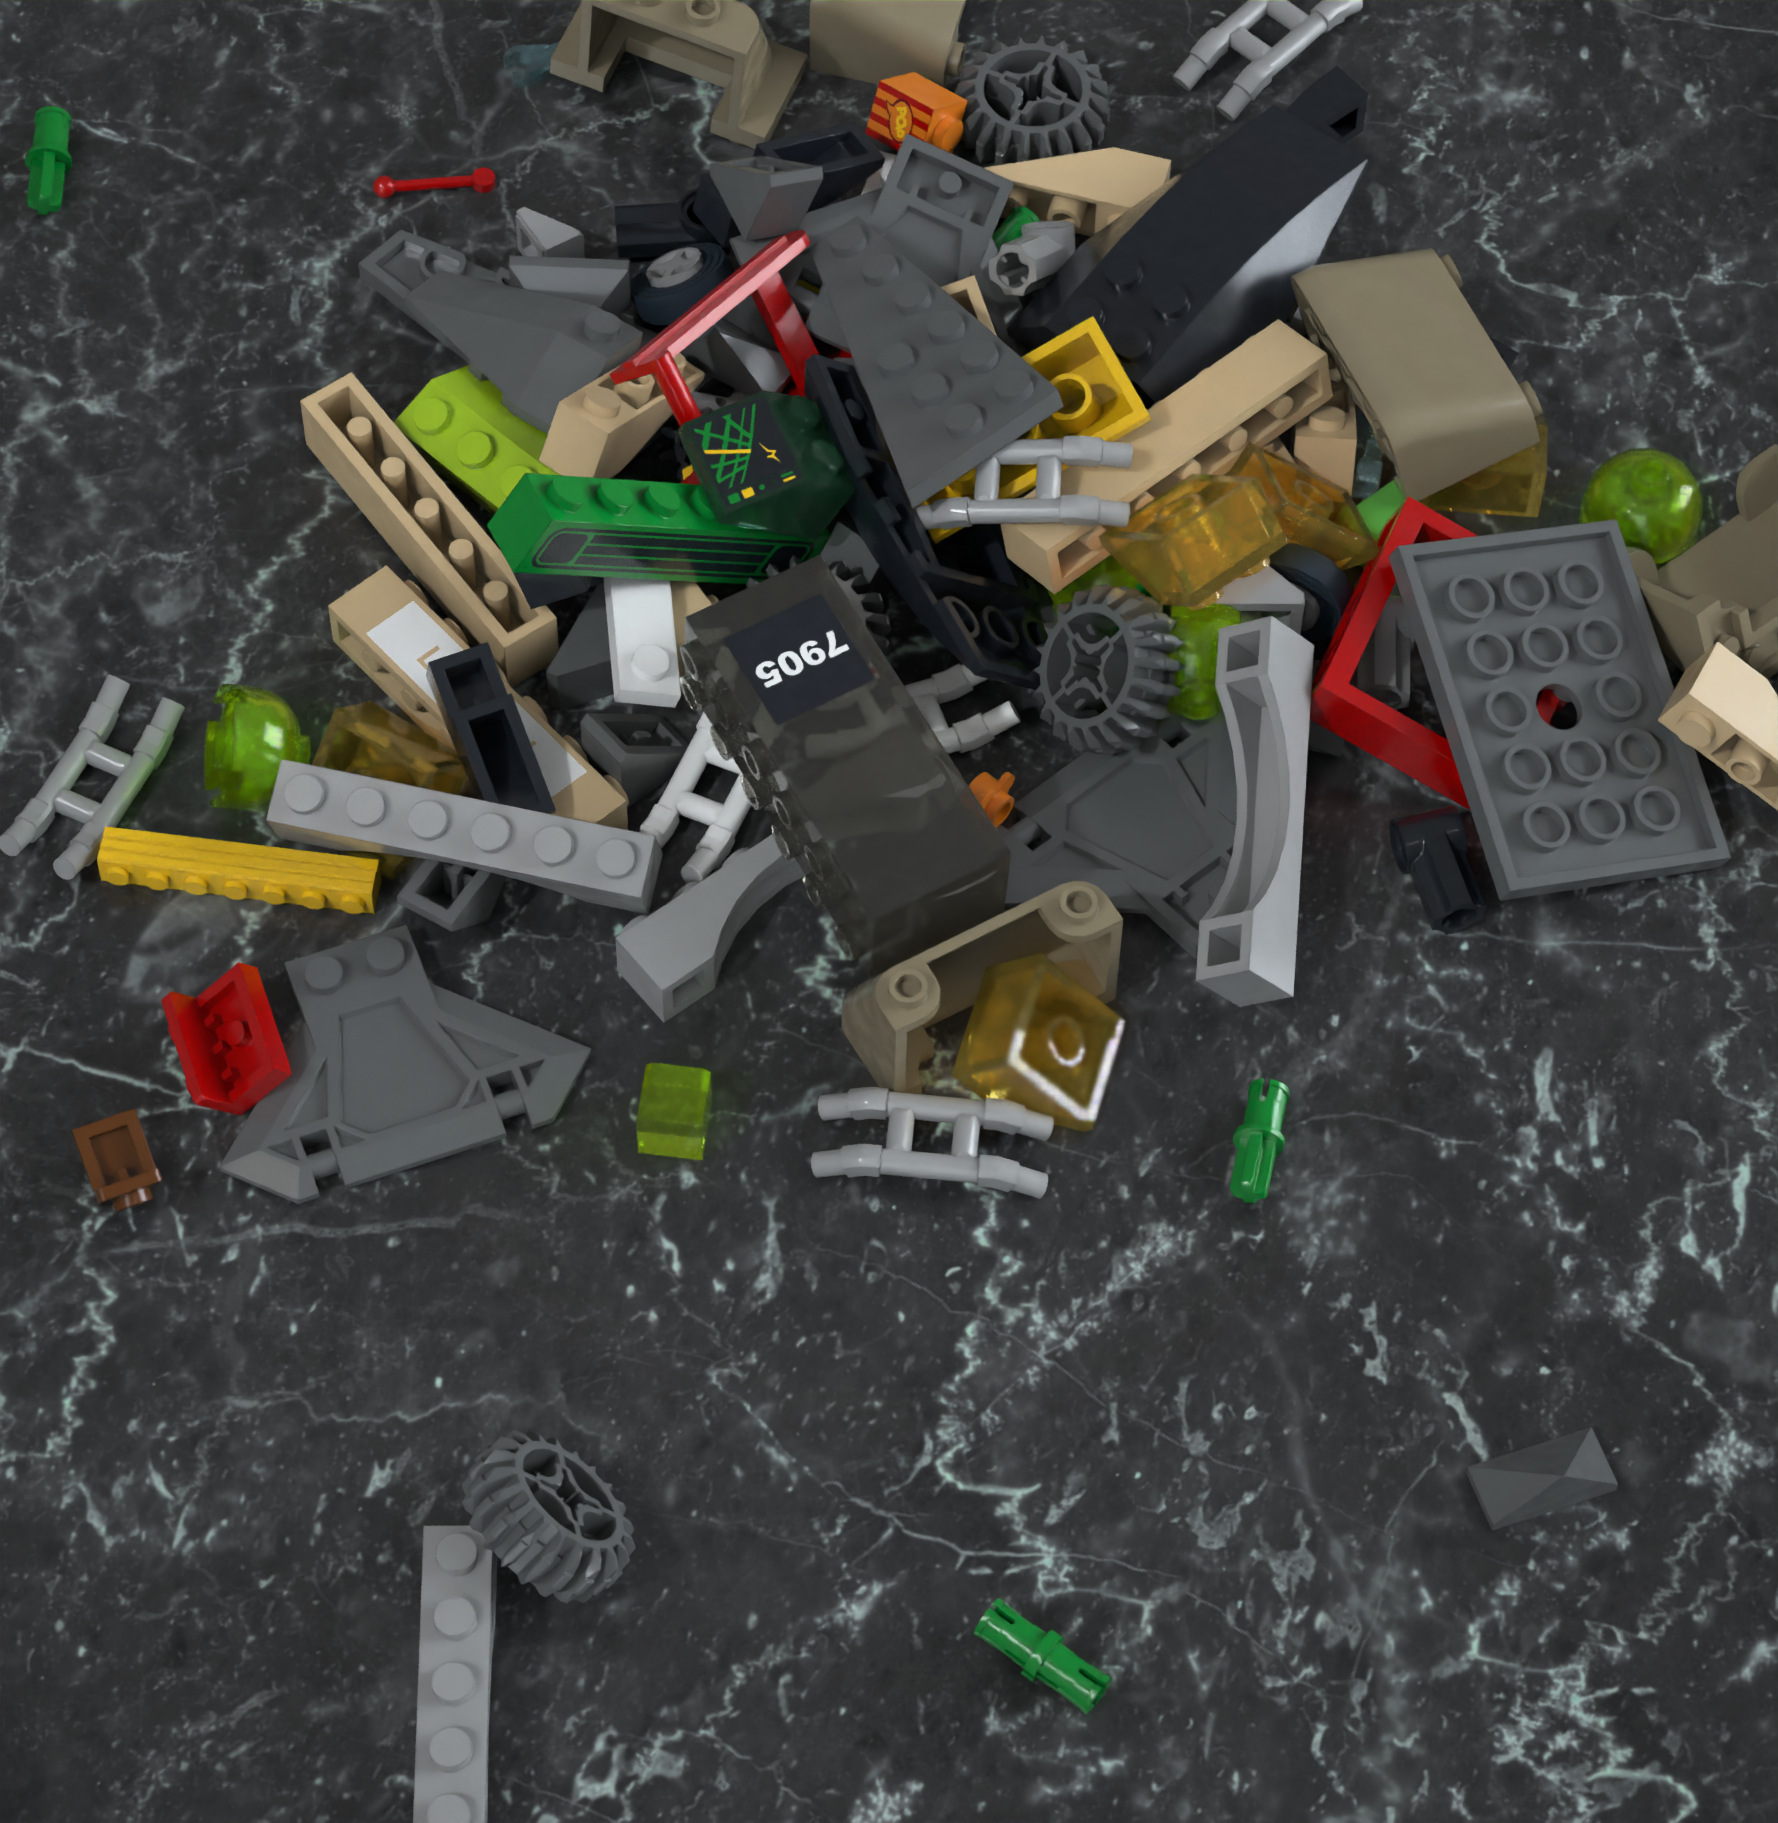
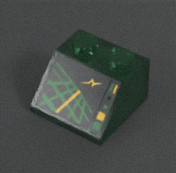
M764 390L685 422L677 431L718 523L816 540L856 491L844 466L843 457L836 449L822 420L821 411L812 399L804 396H792Z

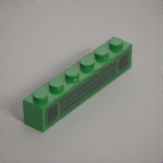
M525 473L487 524L513 573L747 584L748 578L765 584L769 581L766 571L769 563L775 565L779 569L780 574L791 571L789 563L793 555L800 559L803 569H807L830 538L829 531L818 515L817 506L803 491L771 490L726 508L722 496L734 491L720 495L717 486L534 473Z

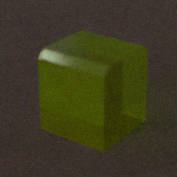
M653 1062L646 1065L636 1120L638 1153L703 1160L712 1106L711 1072L704 1068Z

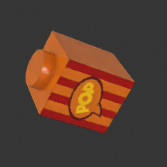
M916 72L879 80L865 134L898 151L907 133L952 154L963 134L962 119L968 100Z

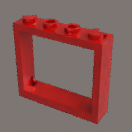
M1408 496L1384 524L1312 679L1310 720L1470 810L1448 740L1349 684L1396 582L1389 560L1391 553L1401 545L1477 536ZM1545 689L1538 692L1536 707L1541 718L1548 725L1554 727L1549 724L1554 711L1560 712L1567 702L1556 697L1551 689Z

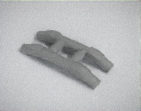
M1247 0L1216 28H1211L1198 40L1189 51L1190 55L1172 77L1180 86L1190 91L1207 70L1210 71L1218 59L1228 51L1229 46L1249 59L1251 63L1242 70L1234 80L1232 88L1216 106L1223 116L1230 121H1235L1248 103L1254 101L1259 93L1272 81V77L1320 35L1328 33L1334 26L1344 22L1346 17L1359 12L1363 7V0H1322L1311 10L1310 15L1287 0ZM1266 14L1291 30L1273 47H1270L1248 32Z
M1090 436L1014 440L976 466L974 499H970V497L946 498L936 500L933 504L915 507L924 530L972 527V524L1062 522L1064 525L1095 526V524L1126 528L1130 515V504L1128 502L1102 500L1097 496L1078 494L1061 495L1060 497L1062 464L1064 463L1066 466L1097 467L1101 465L1129 469L1132 462L1133 446L1129 443L1104 441L1102 438ZM1037 464L1035 498L999 499L1001 465Z
M108 674L96 701H92L86 717L80 724L79 732L35 798L30 799L26 807L15 817V822L0 836V849L9 856H16L29 843L35 842L48 829L55 818V812H58L84 823L80 832L70 841V846L54 861L53 868L56 874L63 879L70 880L85 866H90L97 859L105 826L116 828L152 771L159 767L166 756L174 738L172 735L185 707L162 697L150 725L147 724L141 739L133 749V756L117 750L104 743L111 734L119 717L118 711L130 684ZM87 764L118 777L102 803L70 791Z
M881 1087L853 1088L845 1093L820 1095L818 1099V1112L823 1121L854 1118V1120H886V1117H889L886 1148H882V1145L855 1144L846 1145L837 1150L813 1152L811 1168L816 1178L847 1175L848 1178L858 1176L879 1177L882 1174L978 1183L977 1186L990 1187L1005 1192L1012 1190L1039 1199L1042 1198L1047 1189L1048 1174L1020 1166L1019 1162L1000 1156L980 1154V1157H977L980 1126H983V1129L998 1130L1012 1135L1019 1133L1042 1141L1048 1140L1053 1130V1117L1026 1109L1023 1104L986 1097V1100L892 1092L889 1091V1088ZM915 1120L954 1123L951 1155L912 1151Z

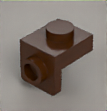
M135 1108L71 1131L97 1206L112 1201L115 1211L119 1212L153 1199L150 1187L160 1184L163 1179L159 1168L155 1166Z

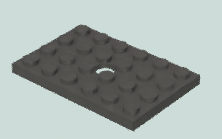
M1617 519L1401 545L1389 556L1391 567L1500 901L1720 868L1731 858L1694 747L1684 743L1674 732L1658 721L1660 714L1674 691V687ZM1551 689L1555 696L1562 701L1573 702L1577 711L1575 726L1562 730L1548 725L1541 718L1536 707L1538 692Z

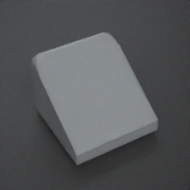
M526 207L516 210L518 250L523 256L585 258L584 236L579 230Z

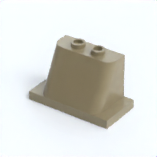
M582 0L551 57L550 73L603 93L626 51L726 88L711 117L710 133L755 149L756 144L770 140L806 70L808 54L767 40L755 12L747 5L736 0Z

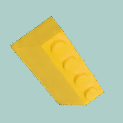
M1094 316L1021 357L1058 389L1064 407L1015 440L1090 436L1114 442L1152 420ZM1065 463L1062 464V471L1070 466H1066ZM1037 464L1001 465L999 499L1016 498L1036 486ZM976 466L918 506L933 504L936 500L952 497H970V499H974ZM964 527L945 530L936 528L928 531L934 542L938 543Z

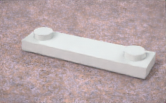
M604 577L614 702L675 708L681 697L670 580Z

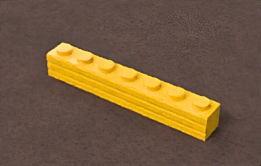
M107 826L104 828L97 856L101 881H108L114 885L134 884L147 886L154 890H165L167 888L187 891L194 895L216 894L224 895L234 900H242L244 898L264 900L274 905L289 903L303 905L316 910L330 908L343 910L349 914H360L362 912L374 914L382 881L378 859Z

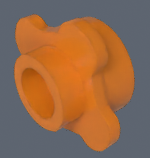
M983 772L970 783L962 795L957 809L959 815L970 821L966 829V835L975 838L985 825L991 829H996L1005 821L1014 805V798L1008 794L1015 780L1013 774L1005 772L998 780L989 773Z

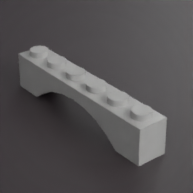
M1273 616L1220 628L1218 636L1215 687L1224 711L1233 750L1237 785V821L1233 852L1225 881L1213 905L1199 923L1196 981L1239 1007L1293 997L1314 645Z
M919 738L900 750L891 749L885 752L876 760L869 771L850 783L844 781L837 784L828 791L822 802L802 815L794 814L787 817L778 824L772 835L752 848L745 847L737 850L727 858L722 868L701 882L692 881L687 883L675 893L669 903L651 915L644 914L631 920L623 928L620 935L615 938L617 971L662 1022H666L715 989L722 962L737 933L756 910L781 889L815 870L849 859L883 854H917L964 822V817L958 814L957 809L960 799L965 793V787Z
M284 759L280 763L266 819L281 839L339 851L388 853L456 864L525 881L586 902L648 915L663 856L656 836Z
M470 1525L424 1526L413 1823H488L489 1711L496 1617L497 1555L492 1550L484 1549V1537L481 1533L473 1530Z

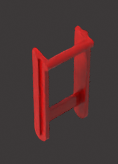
M797 230L776 237L609 374L614 384L617 385L653 373L700 465L680 483L716 486L689 427L703 421L704 418L673 358L750 294L795 382L791 389L770 406L781 433L806 413L804 410L805 361L813 354L819 355L778 272L809 246L810 240L805 230ZM840 350L827 357L830 359L835 357L853 358L850 353L844 350Z

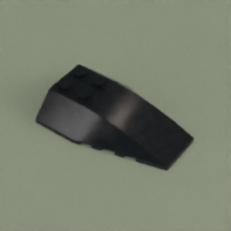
M1272 105L1082 243L1007 328L1008 336L1033 351L1094 316L1137 394L1141 396L1146 410H1149L1156 402L1172 394L1195 378L1202 370L1215 364L1242 345L1249 337L1256 335L1279 319L1283 323L1291 322L1298 304L1290 277L1313 265L1320 264L1324 256L1323 247L1332 229L1337 230L1369 166L1368 159L1281 108Z
M817 354L810 356L805 361L804 410L814 431L812 435L813 441L817 449L825 457L834 479L833 488L837 497L845 505L866 546L900 597L934 637L975 676L1037 690L1041 685L1040 675L1032 670L1040 666L1042 654L1034 646L1046 643L1048 634L1043 622L1033 617L1031 607L1040 601L1035 582L1029 579L1024 580L1021 568L1007 558L1001 524H972V527H964L942 541L935 543L929 531L924 530L916 509H912L884 435L855 367Z

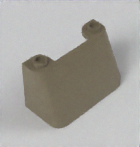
M811 0L810 70L873 84H879V80L916 72L946 89L950 76H960L965 60L966 43L957 41L958 25L967 0Z
M1432 248L1313 265L1290 277L1308 339L1326 352L1328 359H1332L1371 424L1377 445L1382 454L1386 453L1389 460H1393L1397 476L1393 478L1404 500L1408 496L1416 501L1424 499L1540 442L1534 418L1542 414L1539 400L1528 381L1520 384L1517 383L1459 290L1463 283L1453 260L1448 254L1439 257Z
M1774 444L1752 459L1741 470L1736 486L1739 514L1657 570L1652 556L1637 547L1626 548L1661 652L1682 673L1717 642L1767 679L1778 672L1777 444Z
M1071 881L1061 884L855 986L847 993L842 1002V1028L845 1036L879 1087L889 1088V1091L922 1094V1081L918 1073L921 1062L934 1056V1043L924 1029L1026 978L1030 980L1044 1002L1055 997L1056 992L1071 993L1080 997L1082 1004L1090 1012L1116 999L1123 918L1107 895L1098 886L1084 881Z

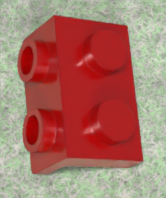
M238 962L198 997L171 991L161 999L169 1025V1034L175 1043L186 1078V1087L196 1105L241 1116L292 1075L257 967Z

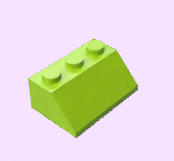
M469 365L431 379L394 421V424L429 466L494 516L525 473L560 474L539 461L548 434L514 416L501 403L503 393L489 379L479 381L468 370Z

